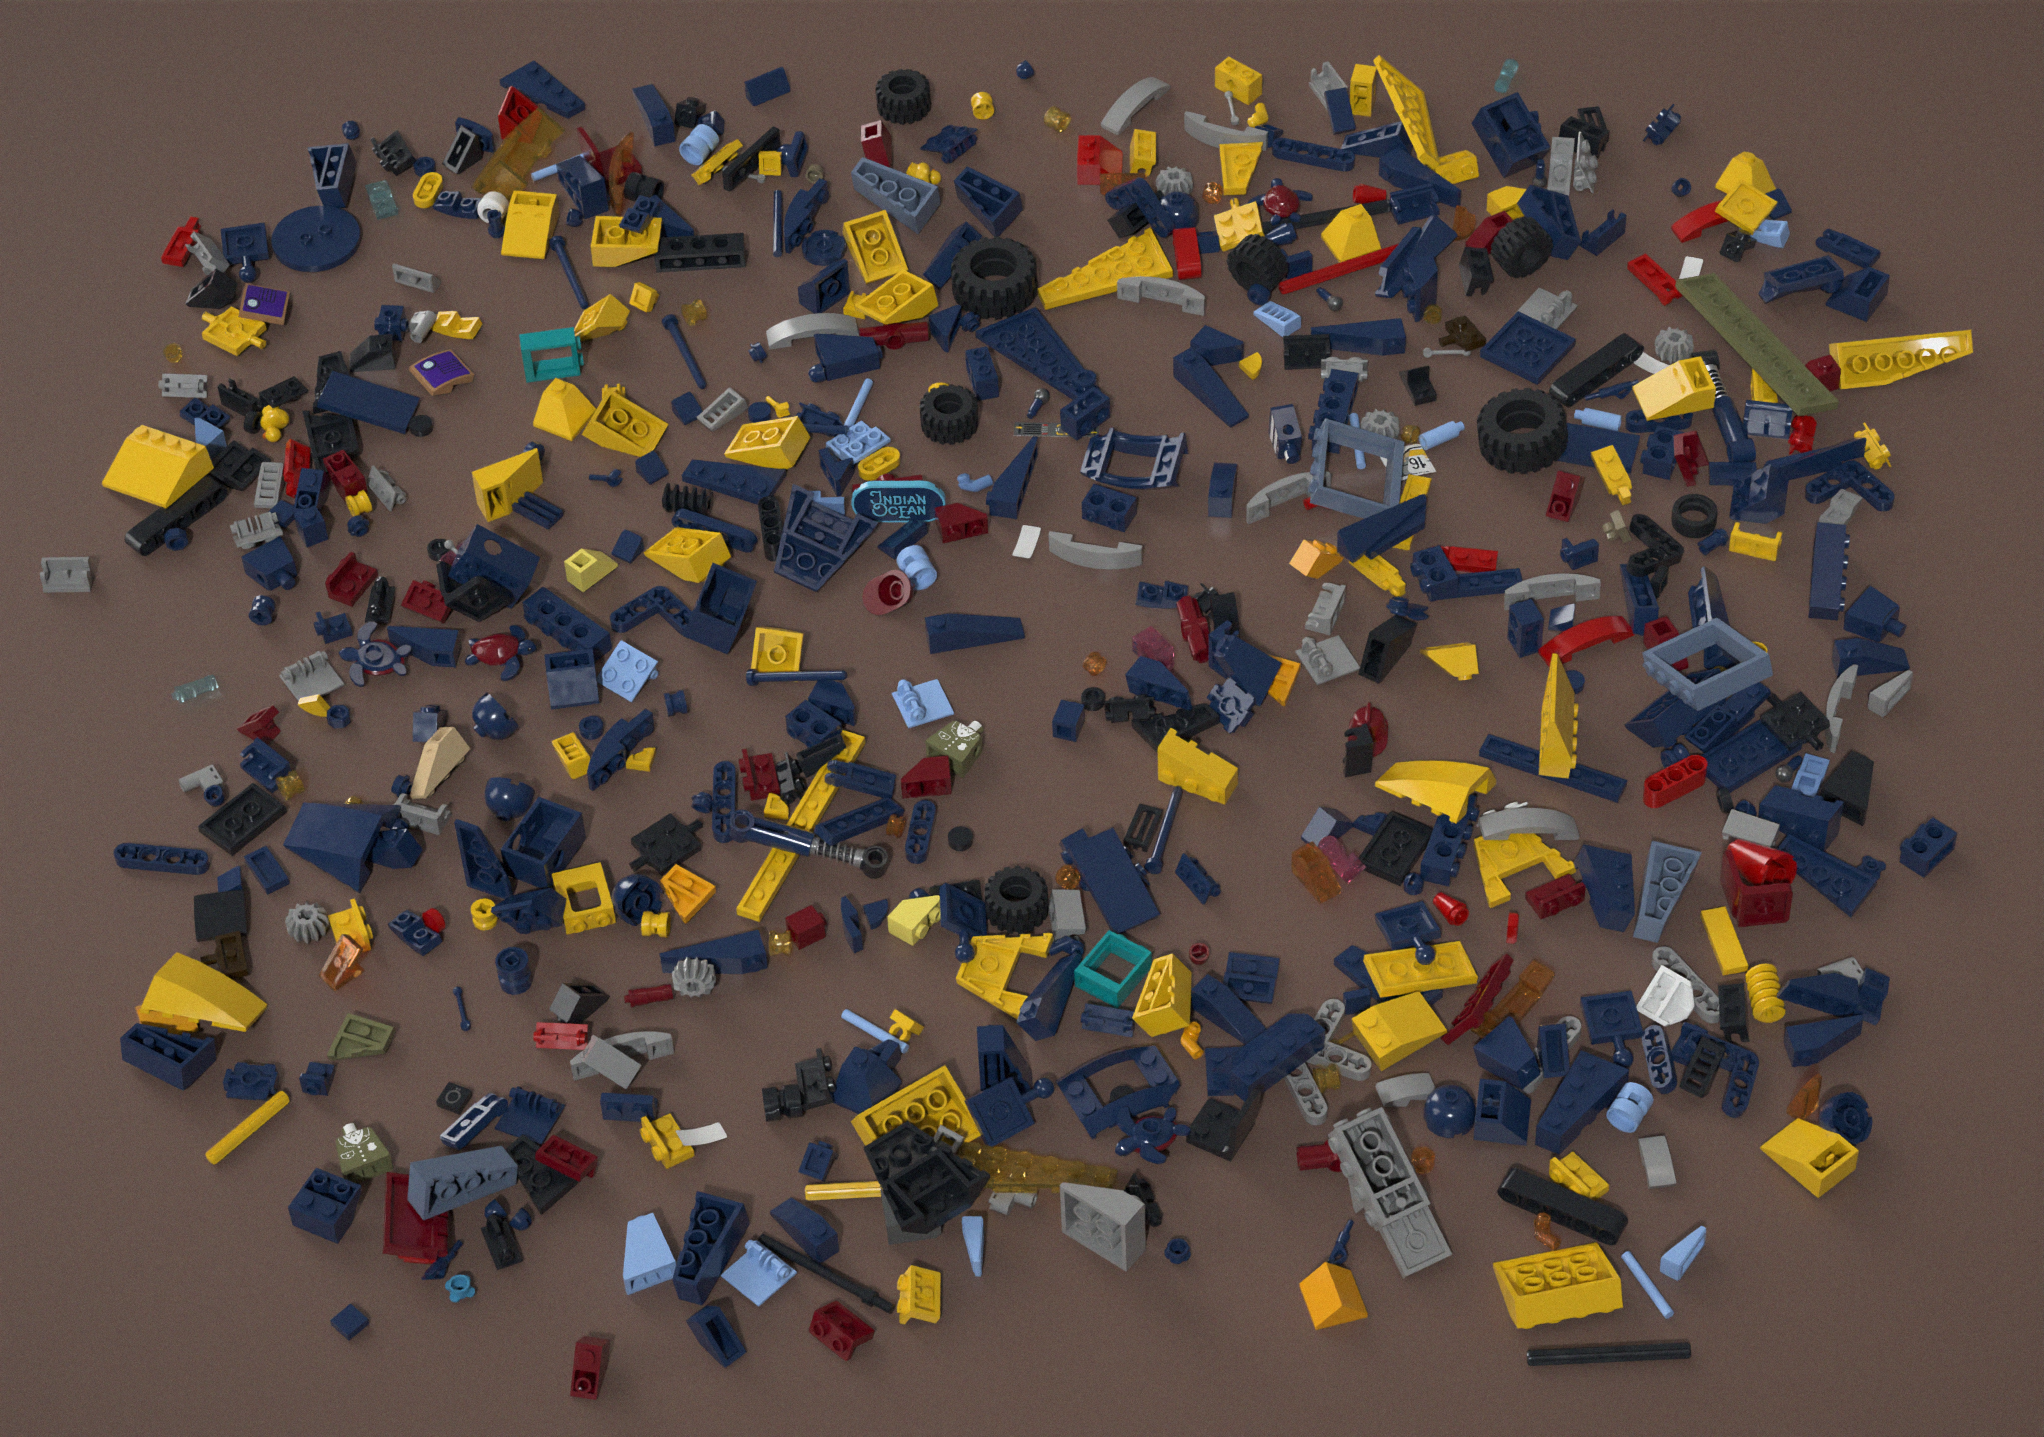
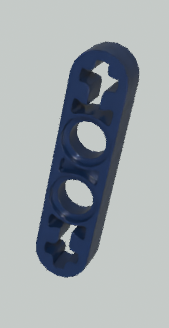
M1277 138L1272 142V155L1278 159L1343 172L1351 171L1355 167V155L1348 150L1288 138ZM1299 151H1307L1308 153H1307V154H1299V153H1297V152H1299ZM1320 155H1327V156H1329V157L1324 159V158H1320L1319 156H1320Z
M678 509L671 520L674 527L721 533L727 547L742 552H751L758 543L757 536L750 530L687 509Z
M722 761L717 763L713 769V801L715 804H712L713 837L717 842L728 843L733 840L729 834L730 816L736 811V770L733 763ZM723 772H727V780L722 779ZM723 789L731 791L730 794L725 796L719 795L718 792ZM722 808H728L731 810L728 814L721 815L718 813V811ZM722 824H726V832H722Z
M122 843L113 852L115 862L121 868L191 875L204 874L210 868L207 853L197 849ZM153 854L156 856L151 861L143 860L147 855ZM172 857L180 858L176 863L167 862Z

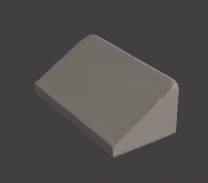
M394 263L392 265L394 279L397 283L435 293L441 284V281L432 274Z

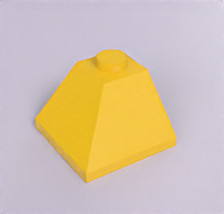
M1745 151L1732 158L1715 188L1728 194L1741 178L1764 194L1776 189L1763 160L1757 158L1753 153Z
M1362 204L1340 211L1321 233L1322 240L1339 262L1381 249L1372 218Z
M609 294L583 311L574 328L575 336H580L581 342L609 335L616 330L620 331L628 322L626 318L630 310L612 294Z
M555 378L542 393L533 426L573 441L590 421L596 408L575 385Z
M766 626L756 627L751 669H757L758 672L800 671L804 633Z
M1465 642L1419 648L1420 654L1449 675L1458 677V680L1472 679L1473 674H1479L1475 644Z

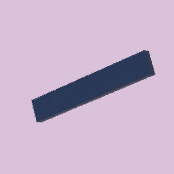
M1491 734L1487 735L1479 750L1480 757L1616 803L1619 802L1627 787L1628 780L1577 763L1575 769H1570L1568 779L1539 775L1540 751Z

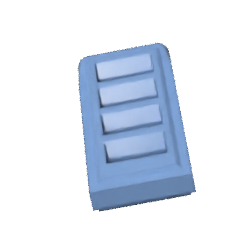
M1765 220L1756 232L1750 236L1757 239V242L1784 248L1790 235L1788 222Z
M1272 301L1255 310L1253 314L1282 337L1289 336L1301 328L1300 315Z
M964 1216L961 1221L962 1232L975 1276L981 1277L984 1249L982 1216Z
M1700 1226L1661 1257L1660 1272L1676 1281L1680 1280L1705 1245L1706 1228Z

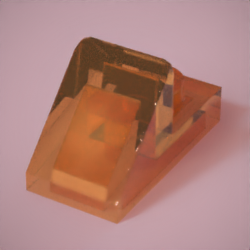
M341 934L318 976L332 990H339L365 971L357 963L364 949L349 934Z

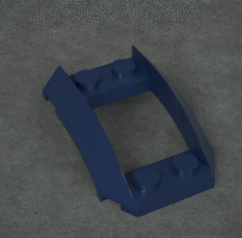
M1109 428V432L1102 437L1097 434L1090 438L1080 472L1083 476L1095 481L1126 489L1159 490L1179 487L1176 482L1183 454H1188L1185 433H1180L1179 437L1169 438L1168 435L1138 436L1115 431L1114 428ZM1112 450L1126 454L1156 457L1151 477H1123L1106 473Z
M1156 1046L1127 1048L1099 1056L1055 1081L1092 1140L1096 1138L1097 1133L1107 1127L1111 1129L1117 1125V1115L1120 1108L1127 1106L1131 1117L1162 1106L1167 1108L1174 1093L1176 1095L1181 1086ZM1133 1060L1151 1088L1128 1094L1103 1107L1085 1079L1112 1065Z

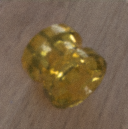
M1056 106L1049 108L1044 116V124L1050 128L1054 127V130L1058 133L1064 132L1071 121V115L1065 111L1061 112L1060 108Z
M700 299L693 300L692 304L681 305L683 318L689 326L694 325L697 320L703 321L707 319L706 309Z
M295 770L290 771L285 777L280 776L275 779L277 787L285 800L291 799L295 793L301 794L305 791L303 783Z
M770 930L769 955L776 956L778 953H783L785 956H791V931L777 933L775 930Z
M1330 1064L1324 1069L1319 1067L1313 1068V1079L1320 1093H1325L1327 1089H1340V1079L1335 1064Z

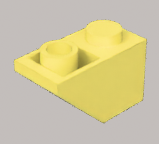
M582 548L564 561L567 581L582 592H585L618 567V563L603 552Z
M940 896L902 900L887 916L889 933L914 946L919 939H923L926 936L928 929L935 922L937 923L941 920Z

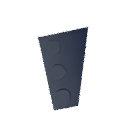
M349 143L307 147L314 172L316 189L323 206L346 207L357 164Z
M579 155L556 164L558 181L576 208L583 214L584 220L609 211L608 201H610V197L605 187L604 177Z
M1529 185L1517 202L1524 216L1527 218L1532 217L1550 235L1553 240L1551 256L1568 260L1581 243L1569 196Z
M136 1023L120 1037L123 1061L182 1091L216 1061L214 1038L206 1037L205 1040L192 1038L190 1033L185 1032L182 1035L168 1033V1029Z
M1003 1025L977 1026L981 1091L1007 1077L1013 1078L1020 1094L1033 1088L1032 1070Z

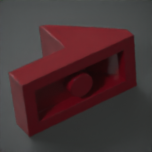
M272 705L252 713L237 730L253 740L258 737L268 745L281 732L273 719L279 711Z

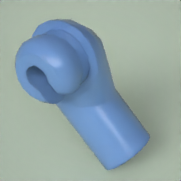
M966 473L960 474L957 477L959 488L966 491L979 492L993 485V480L989 474L977 480H970V476Z

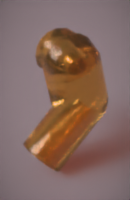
M1539 1213L1537 1219L1533 1222V1235L1537 1241L1555 1251L1559 1248L1561 1240L1550 1233L1551 1217L1546 1213Z

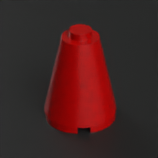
M1737 839L1727 847V850L1732 851L1738 872L1751 886L1775 883L1792 884L1796 876L1797 862L1787 852L1743 839Z

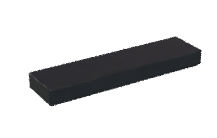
M774 126L770 128L722 171L724 190L729 192L733 190L759 166L760 151H776L781 146L779 128Z

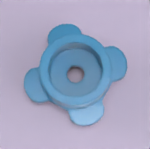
M455 1275L445 1283L446 1290L450 1292V1301L457 1303L460 1299L471 1298L475 1295V1288L471 1287V1278L468 1275Z

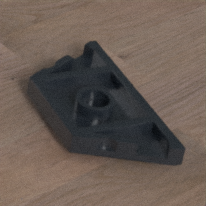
M302 411L316 470H324L328 474L323 459L343 449L350 459L360 454L352 418L331 413H323L322 416L310 415V411Z

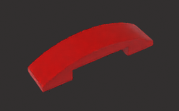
M1722 200L1704 205L1671 225V230L1679 241L1683 243L1701 237L1703 229L1729 221L1715 212L1716 207Z
M1623 616L1600 617L1583 622L1562 632L1538 649V653L1550 668L1552 653L1558 654L1561 663L1564 664L1572 661V654L1609 639L1615 644L1635 636V634H1633L1631 626Z

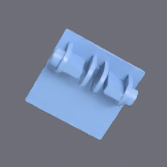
M621 640L598 674L597 682L628 701L633 702L646 680L657 678L659 674L656 670L658 661Z
M903 679L898 682L897 691L892 693L908 729L954 715V711L938 679L912 686L909 681Z
M749 1240L745 1244L747 1253L722 1273L721 1277L759 1307L795 1276L797 1272L759 1241Z

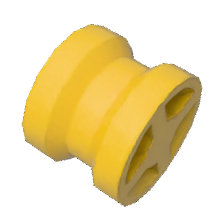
M978 92L971 98L973 115L977 119H988L994 114L993 101L989 93Z
M364 490L359 491L355 496L349 495L345 497L347 507L353 517L363 512L369 513L372 511L371 502Z
M490 899L476 900L471 906L473 924L478 930H490L498 923V917L491 913V908L495 904Z

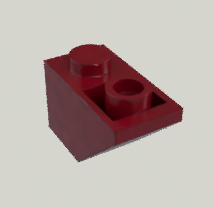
M882 120L862 125L861 143L866 159L892 168V136Z
M1506 211L1485 218L1465 242V246L1487 248V253L1491 254L1493 239L1498 235L1500 229L1504 228L1507 223H1511L1513 219Z
M344 449L323 459L331 480L345 503V497L349 495L355 496L361 490H364L368 496L365 477Z
M1558 470L1545 516L1569 522L1580 500L1586 477Z
M960 503L934 508L935 523L943 544L988 533V517L986 513Z
M1665 616L1645 624L1643 644L1649 650L1679 636V632L1668 617ZM1684 658L1670 666L1679 672L1687 669L1689 664L1687 658Z
M948 756L923 758L901 778L902 799L952 794Z
M583 1336L576 1342L570 1396L593 1400L598 1399L608 1367L609 1339Z

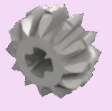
M1177 166L1175 168L1167 167V170H1160V174L1156 179L1157 191L1161 190L1163 195L1179 191L1190 194L1193 189L1191 173L1186 172V168L1178 169Z
M1668 327L1667 330H1661L1655 339L1656 356L1661 357V361L1668 360L1670 364L1688 359L1694 350L1692 335L1688 334L1687 330H1679V327L1676 329Z
M1375 409L1373 413L1367 412L1366 416L1362 418L1361 429L1395 439L1398 438L1400 433V422L1393 412L1387 413L1385 409L1382 411Z
M306 901L305 905L302 906L297 903L296 909H289L288 916L285 917L288 934L290 937H294L297 943L304 940L308 944L312 939L318 942L319 936H326V929L329 928L327 912L317 902L310 905Z
M686 957L685 961H678L672 972L674 990L680 991L681 996L687 994L690 998L693 996L702 998L703 994H710L716 982L714 965L708 964L707 960L700 961L697 957L692 960Z

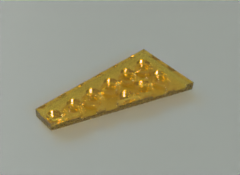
M963 1142L957 1155L961 1159L966 1158L972 1162L973 1166L978 1170L988 1172L990 1179L984 1188H991L995 1193H1037V1188H1051L1052 1193H1060V1185L1063 1182L1113 1189L1118 1177V1170L1107 1166H1094L1080 1161H1067L1053 1156L1035 1155L1026 1151L1018 1152L1003 1147L981 1145L977 1142Z

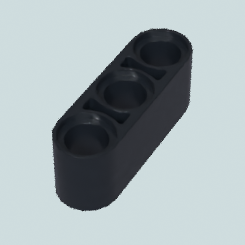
M766 496L758 501L763 549L766 559L776 561L783 531L780 507L775 497Z

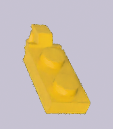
M736 139L726 144L691 174L698 185L710 180L711 172L716 173L723 168L725 160L730 161L738 155L737 150L743 146L739 139Z
M1611 445L1591 452V459L1608 493L1612 494V496L1617 494L1622 506L1631 503L1630 497L1632 496L1629 491L1632 489L1631 480L1614 446Z
M1363 555L1354 563L1349 561V564L1383 590L1389 589L1392 595L1398 597L1406 593V583L1401 580L1402 577L1399 575V570L1380 555L1371 560Z

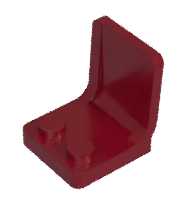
M583 127L576 128L581 152L586 161L604 177L606 189L626 182L632 172L643 174L642 166L626 144L599 152Z
M1725 850L1723 852L1720 882L1730 912L1736 919L1738 927L1788 922L1793 897L1791 884L1745 885L1741 881L1732 851Z

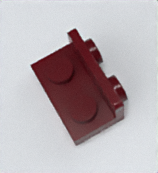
M1697 431L1674 435L1675 459L1687 487L1696 485V475H1699V467L1709 465L1708 457Z
M350 551L340 561L339 566L334 572L329 574L326 579L325 586L328 598L353 607L377 578V569L357 562L356 554Z
M413 580L401 603L403 608L442 624L445 623L451 608L445 606L441 591L435 589L436 586L425 580H422V583Z
M747 748L742 749L743 758L738 759L740 773L746 774V777H742L744 792L749 791L751 801L766 799L769 793L780 796L772 753L748 757Z
M1567 874L1525 892V899L1538 917L1544 919L1585 901L1586 886L1583 882L1577 884L1571 875Z
M554 1134L536 1151L535 1160L579 1182L585 1176L593 1178L596 1174L598 1156Z
M837 1300L815 1310L809 1327V1333L844 1361L850 1360L854 1348L872 1340L875 1333L874 1329Z

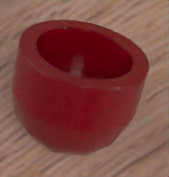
M1195 943L1190 947L1189 959L1193 964L1203 965L1209 959L1210 951L1207 945Z

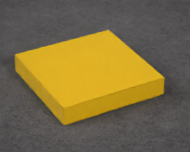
M1740 178L1716 207L1715 212L1753 235L1775 209L1778 202Z

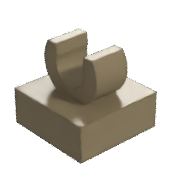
M1619 510L1610 513L1613 522L1605 523L1602 526L1608 540L1614 541L1620 536L1623 544L1632 541Z

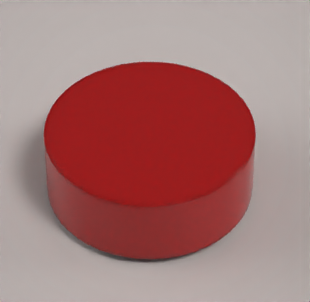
M430 908L422 914L423 922L429 929L436 933H440L445 929V920L438 910Z

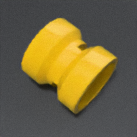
M644 911L641 921L642 936L658 934L659 937L668 938L671 927L670 912H661L657 915L652 911Z

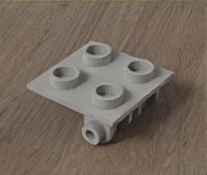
M1579 132L1573 186L1577 191L1589 188L1591 193H1594V184L1597 183L1595 170L1598 168V161L1596 156H1592L1590 152L1589 141L1585 140L1582 133Z
M1538 288L1518 311L1557 330L1578 305L1572 303V293L1568 290L1562 291L1557 296Z
M267 512L259 515L262 528H260L257 515L254 516L258 528L256 530H253L250 517L247 519L251 531L248 530L245 519L234 521L230 528L232 534L237 533L236 536H233L237 548L241 546L242 549L251 548L256 545V542L263 540L269 542L283 535L279 524L274 525V522H278L276 512Z
M1339 635L1318 643L1313 638L1305 637L1302 640V649L1295 651L1316 685L1360 669V666Z
M317 651L309 656V660L307 657L303 658V664L298 660L297 664L284 667V671L279 675L298 702L300 698L320 694L322 697L345 685L326 661L328 656L325 651Z

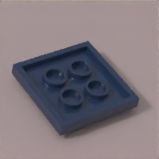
M1518 311L1480 350V357L1538 385L1575 346L1576 339Z

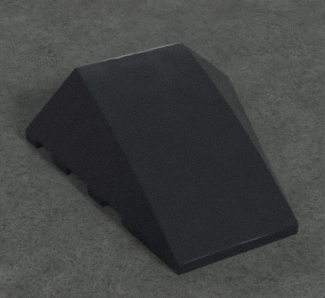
M908 1121L863 1147L864 1153L902 1232L928 1234L969 1209L990 1179L988 1172L978 1170L966 1158H959L953 1154L952 1149L934 1142L933 1137Z

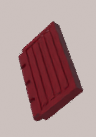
M387 1172L385 1178L382 1254L430 1260L447 1256L449 1211L423 1220L407 1200L409 1175Z

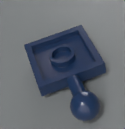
M265 222L221 229L223 256L230 265L242 263L243 267L239 271L240 279L245 283L253 282L257 277V271L252 266L251 261L269 259Z
M945 882L939 888L941 927L959 935V945L955 949V957L961 963H969L975 956V949L970 944L972 937L987 936L985 902Z
M1423 901L1375 914V922L1392 951L1414 945L1416 948L1415 958L1418 963L1429 965L1435 960V950L1430 945H1425L1424 942L1441 938V931Z
M1632 991L1580 997V1006L1591 1045L1613 1042L1616 1051L1613 1054V1063L1626 1069L1633 1064L1634 1057L1625 1048L1623 1040L1641 1038L1643 1033Z
M1007 1077L966 1099L964 1102L986 1147L991 1148L1035 1124L1025 1104L1038 1097L1046 1099L1052 1096L1054 1084L1048 1078H1040L1035 1082L1034 1088L1020 1094L1013 1078Z

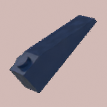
M650 84L633 88V95L654 147L675 142L672 118L654 85Z
M1400 147L1395 148L1379 159V176L1393 186L1407 189L1432 183L1440 203L1454 208L1460 207L1461 190Z
M1401 318L1311 327V335L1329 334L1330 349L1381 356L1405 353L1406 336Z
M1192 347L1173 357V377L1225 424L1232 428L1249 418V414L1208 362Z
M1033 436L994 482L992 491L987 492L986 505H989L991 516L1011 519L1018 518L1039 453L1038 437Z
M1620 564L1629 623L1633 634L1644 636L1645 624L1658 619L1659 606L1648 575L1644 577L1633 576L1627 571V564Z
M949 613L925 617L926 639L930 654L1025 639L1020 618Z
M759 929L659 953L663 973H672L678 961H685L686 957L691 960L696 957L700 961L707 960L708 964L714 965L715 974H746L768 968L766 951Z
M1080 953L1059 959L1023 1002L1016 1023L1035 1041L1055 1036L1075 978L1074 970L1079 966L1082 957Z

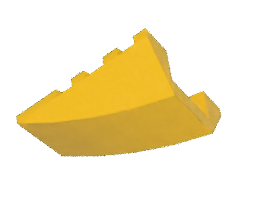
M1409 761L1395 763L1375 782V787L1399 798L1407 796L1412 799L1411 803L1414 805H1427L1431 807L1432 813L1438 816L1444 813L1450 816L1449 821L1457 824L1467 814L1469 795L1473 791L1487 794L1496 785L1497 780L1488 767L1450 761Z
M176 952L154 975L140 1008V1013L149 1014L150 1010L162 1012V1017L173 1019L174 1015L189 1017L188 1022L199 1023L201 1020L212 1021L211 1026L246 1032L267 1009L268 1004L226 975L195 959Z

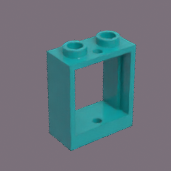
M574 327L519 334L526 383L581 375L580 366H584L582 352H577V350L581 349L580 336H575ZM571 346V357L534 362L532 360L531 351Z
M1108 930L1074 970L1075 987L1115 1008H1119L1150 971L1152 952L1142 945H1137L1127 940L1125 936ZM1110 953L1136 965L1121 984L1095 972Z

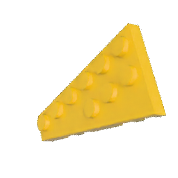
M1378 55L1373 62L1394 104V109L1398 113L1413 144L1417 158L1423 165H1429L1432 169H1435L1440 164L1424 91L1383 57Z
M1151 227L1144 230L1143 235L1137 238L1135 236L1129 238L1128 243L1123 246H1115L1089 260L1088 265L1081 269L1076 267L1071 270L1072 273L1064 278L1058 277L1038 288V296L1044 309L1047 310L1117 292L1118 279L1140 276L1167 279L1173 277V270Z

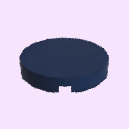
M833 230L815 231L811 233L810 237L807 238L806 236L803 240V257L809 263L819 266H827L840 261L846 253L845 238L842 235L840 237Z

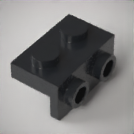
M398 130L394 131L381 143L374 137L370 139L374 145L372 148L373 152L379 159H382L379 162L387 172L391 170L398 176L417 161Z
M822 1048L816 1049L817 1058L795 1063L801 1106L804 1111L834 1103L832 1092L836 1091V1085L833 1077L829 1075V1071H833L830 1056H825Z

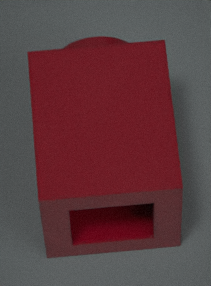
M812 905L785 917L787 934L799 950L826 937V919L821 912L817 913Z

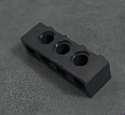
M744 233L662 237L659 241L658 252L654 253L656 273L746 267Z

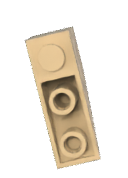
M440 727L425 743L409 795L411 799H426L435 792L434 788L440 782L446 780L450 775L449 772L465 759V754L470 748L455 727Z

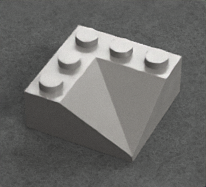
M1065 1182L1060 1185L1062 1233L1127 1272L1146 1250L1145 1204L1137 1196L1129 1195L1123 1190Z

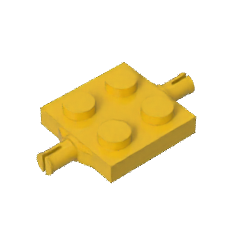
M1234 198V202L1233 199L1230 200L1231 210L1214 215L1219 243L1223 252L1235 248L1249 234L1265 236L1256 201L1240 206L1239 200Z
M231 306L218 316L208 312L203 313L202 320L210 323V325L202 332L203 340L238 356L250 345L260 349L265 348L266 341L258 337L267 330L266 324L262 321L238 317L239 310Z

